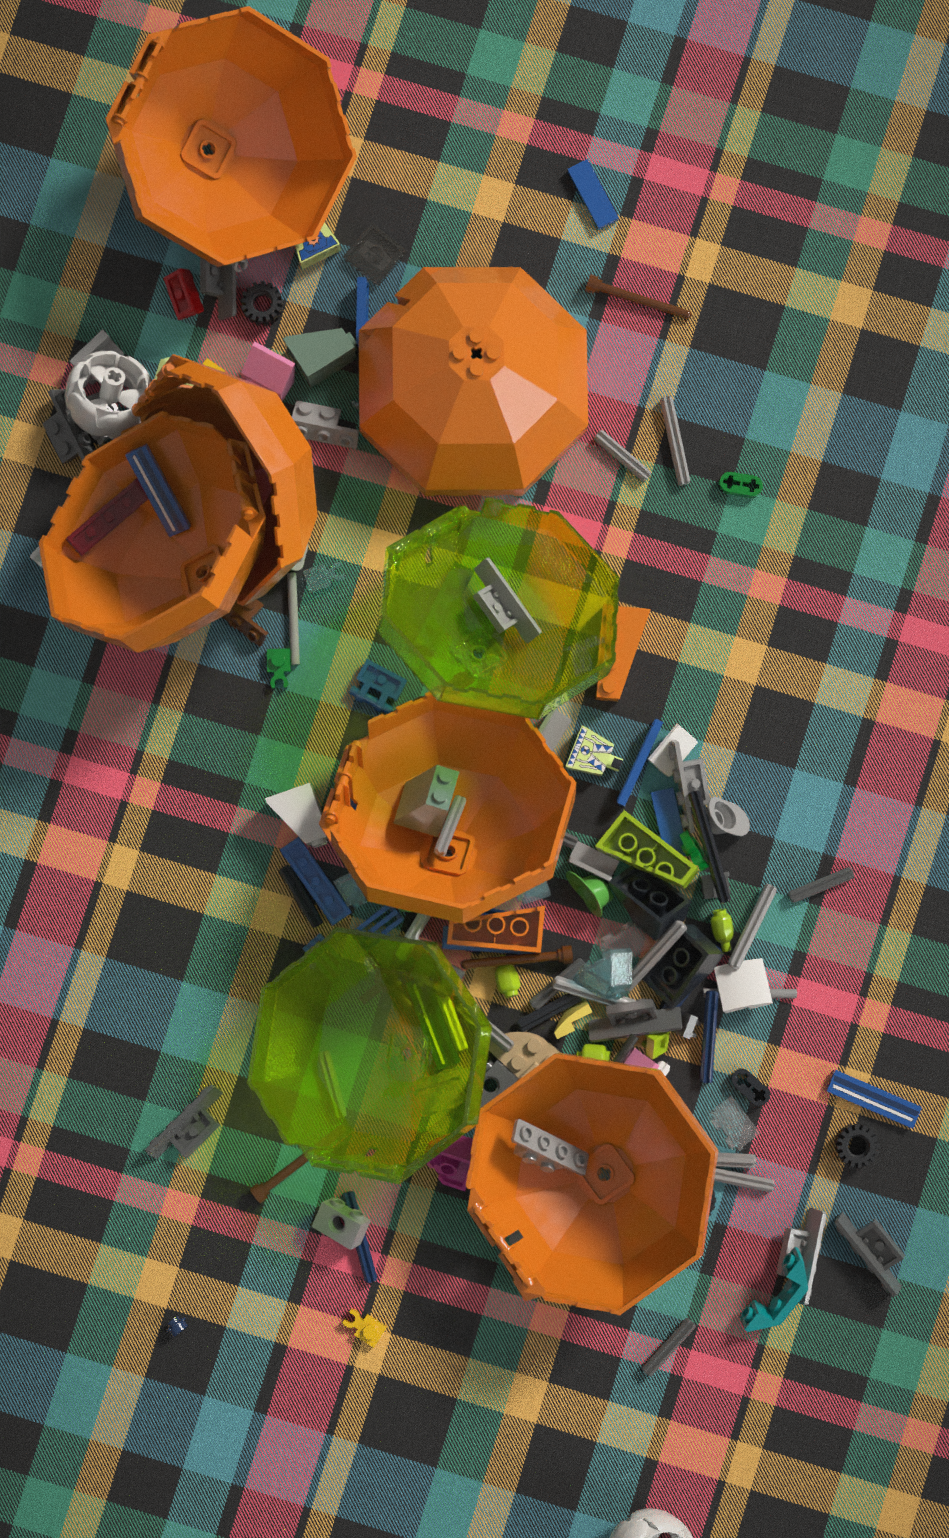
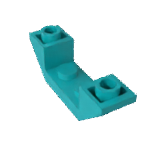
M794 1247L790 1253L785 1255L781 1265L785 1276L789 1280H787L779 1295L772 1299L770 1306L767 1307L753 1299L749 1306L743 1309L740 1319L745 1331L751 1332L781 1325L809 1290L805 1265L799 1248Z

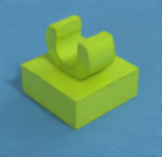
M670 1031L644 1035L647 1039L641 1042V1045L646 1048L645 1056L653 1060L668 1050Z

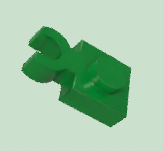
M290 648L267 649V672L274 673L270 681L272 689L276 688L275 683L277 680H283L284 688H288L289 683L284 673L291 672Z
M688 830L681 833L680 837L683 842L681 848L686 856H691L693 864L698 866L702 872L709 866L698 840Z

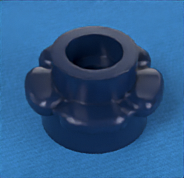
M177 1316L167 1323L169 1328L166 1330V1333L169 1332L172 1337H175L188 1327L184 1321L186 1318L180 1319Z

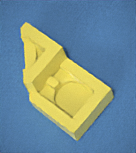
M583 999L580 1003L564 1012L554 1031L557 1039L575 1031L571 1022L592 1013L586 999Z

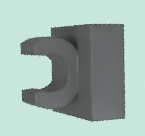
M681 1011L682 1029L670 1032L688 1039L697 1037V1034L693 1033L695 1025L701 1026L702 1023L698 1021V1017Z

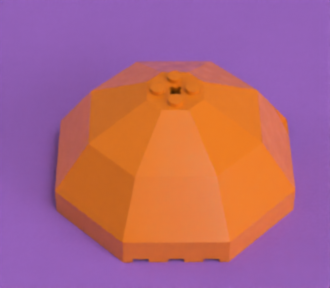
M250 6L183 22L174 28L148 34L129 71L134 82H123L105 118L136 220L216 267L315 240L357 158L355 148H353L349 136L350 130L347 119L343 114L340 104L341 98L336 82H334L331 72L332 66L329 57ZM210 144V150L213 151L212 155H205L202 147Z
M423 267L394 295L398 299V304L387 302L359 330L360 434L424 496H523L587 431V330L521 267ZM472 350H476V351H477V350H480V351H482V352H481L482 358L479 359V358L476 357L475 359H472V358H471V356H472V352H471V351H472Z
M173 354L156 375L157 379L150 382L139 397L138 402L132 406V414L140 417L141 423L163 411L175 417L182 416L190 418L195 422L213 424L227 438L248 443L254 470L264 469L269 477V482L272 483V491L263 505L266 515L264 547L236 599L237 604L244 606L264 596L303 558L317 519L311 447L276 392ZM185 383H188V384H193L194 386H189V385H184V384H185ZM135 426L123 430L121 432V435L129 431L130 429L134 428Z
M161 411L85 456L81 463L84 467L78 478L74 477L66 491L68 497L63 506H58L50 521L52 526L47 536L42 535L39 541L51 617L68 629L136 653L177 642L228 614L259 557L265 540L266 515L259 486L256 483V474L248 443L227 438L213 424L199 423L190 418L175 417ZM148 444L191 527L169 537L150 500H147L81 557L65 539L137 478L125 455L127 452Z
M431 690L425 693L424 697L414 702L410 700L397 706L396 710L391 713L381 714L368 720V736L354 740L346 746L334 779L335 789L331 788L319 826L368 902L465 923L553 878L575 801L576 782L572 776L568 775L563 768V763L555 752L550 750L545 738L537 727L532 725L529 716L523 709ZM436 765L459 771L449 810L456 795L466 798V804L448 847V850H452L453 854L450 857H440L434 854V848L439 836L435 837L393 823L405 783ZM350 798L357 805L356 811L351 807Z
M555 1053L477 1110L470 1168L466 1181L467 1189H471L467 1211L492 1247L498 1246L501 1251L498 1255L523 1292L542 1295L543 1299L549 1302L564 1303L580 1308L621 1315L703 1255L719 1150L660 1069L565 1053ZM521 1119L587 1152L589 1158L586 1174L580 1176L566 1168L557 1169L554 1172H544L539 1166L524 1162L521 1157L514 1154L515 1145L517 1144L511 1141L515 1120ZM602 1167L610 1169L609 1180L607 1178H600L599 1175L602 1173L600 1169ZM519 1230L523 1238L509 1246L505 1238Z

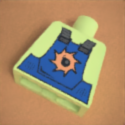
M325 223L315 240L295 245L302 270L341 251L338 240Z

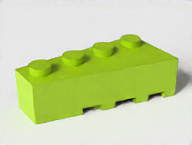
M623 810L595 845L597 851L682 889H685L699 872L696 865L625 810Z

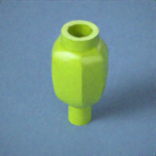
M726 909L714 910L710 920L713 936L716 941L721 943L722 952L731 951L730 941L734 934L731 915L727 913Z
M513 965L498 966L495 972V979L499 992L504 994L505 998L517 996L520 980Z

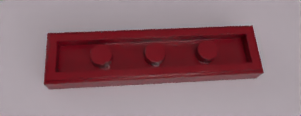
M136 478L65 539L81 557L149 500L139 480Z

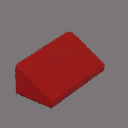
M179 268L163 278L178 320L204 311L189 269Z

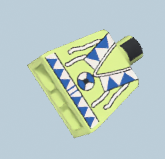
M581 726L565 768L602 776L605 767L618 772L623 759L611 755L614 747L613 743L585 726Z

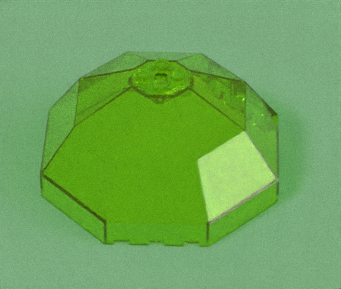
M487 497L480 512L469 510L465 505H459L424 525L421 530L417 529L386 547L377 632L437 701L539 720L608 676L616 661V619L620 577L559 511L549 510V512L535 510V506L520 503L515 506L505 504L500 499ZM429 547L431 562L426 564L425 555ZM488 557L491 559L541 629L542 633L531 642L526 643L514 625L499 634L473 598V595L486 587L474 571V568ZM473 652L476 654L481 653L482 657L476 658Z
M336 927L330 932V935L321 942H317L305 952L304 956L291 963L280 972L278 977L261 988L247 1084L252 1091H255L261 1101L260 1105L269 1119H272L279 1130L277 1132L285 1145H299L312 1167L352 1174L355 1171L360 1172L359 1176L401 1184L478 1124L492 1025L436 942ZM408 1047L411 1057L405 1060L406 1057L402 1055V1051L407 1050ZM370 1149L377 1150L373 1156H365Z

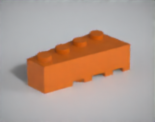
M604 605L595 700L619 701L651 609Z
M545 906L477 916L465 923L449 920L447 945L541 953Z

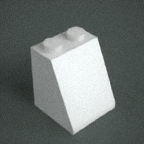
M310 783L265 798L267 804L307 845L317 848L327 844L326 840L328 838L319 826L322 810L315 790Z

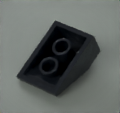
M630 866L609 881L608 885L638 928L655 941L659 940L675 921L680 920L683 922L687 917L691 900L667 881L633 866Z
M685 924L687 930L642 978L671 1009H674L714 970L724 955L694 924Z

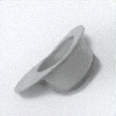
M712 797L709 800L705 810L713 834L729 833L735 836H744L748 833L750 828L749 819L738 805L719 797Z

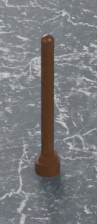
M593 274L589 276L585 292L594 294V292L599 293L600 291L684 319H690L692 316L689 310L602 283L603 280L598 279L599 276Z
M566 945L552 952L466 959L461 961V967L463 969L555 960H558V963L573 964V953L571 945Z
M339 1125L265 1183L261 1182L260 1184L256 1183L253 1185L250 1191L260 1204L268 1198L267 1195L270 1194L271 1189L346 1132L345 1126Z

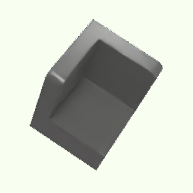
M724 872V876L730 893L728 881L729 872ZM711 874L699 876L703 899L717 897Z

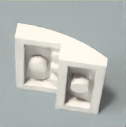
M762 958L745 960L739 969H734L728 964L714 968L723 1012L729 1013L744 1008L754 1009L773 1004Z

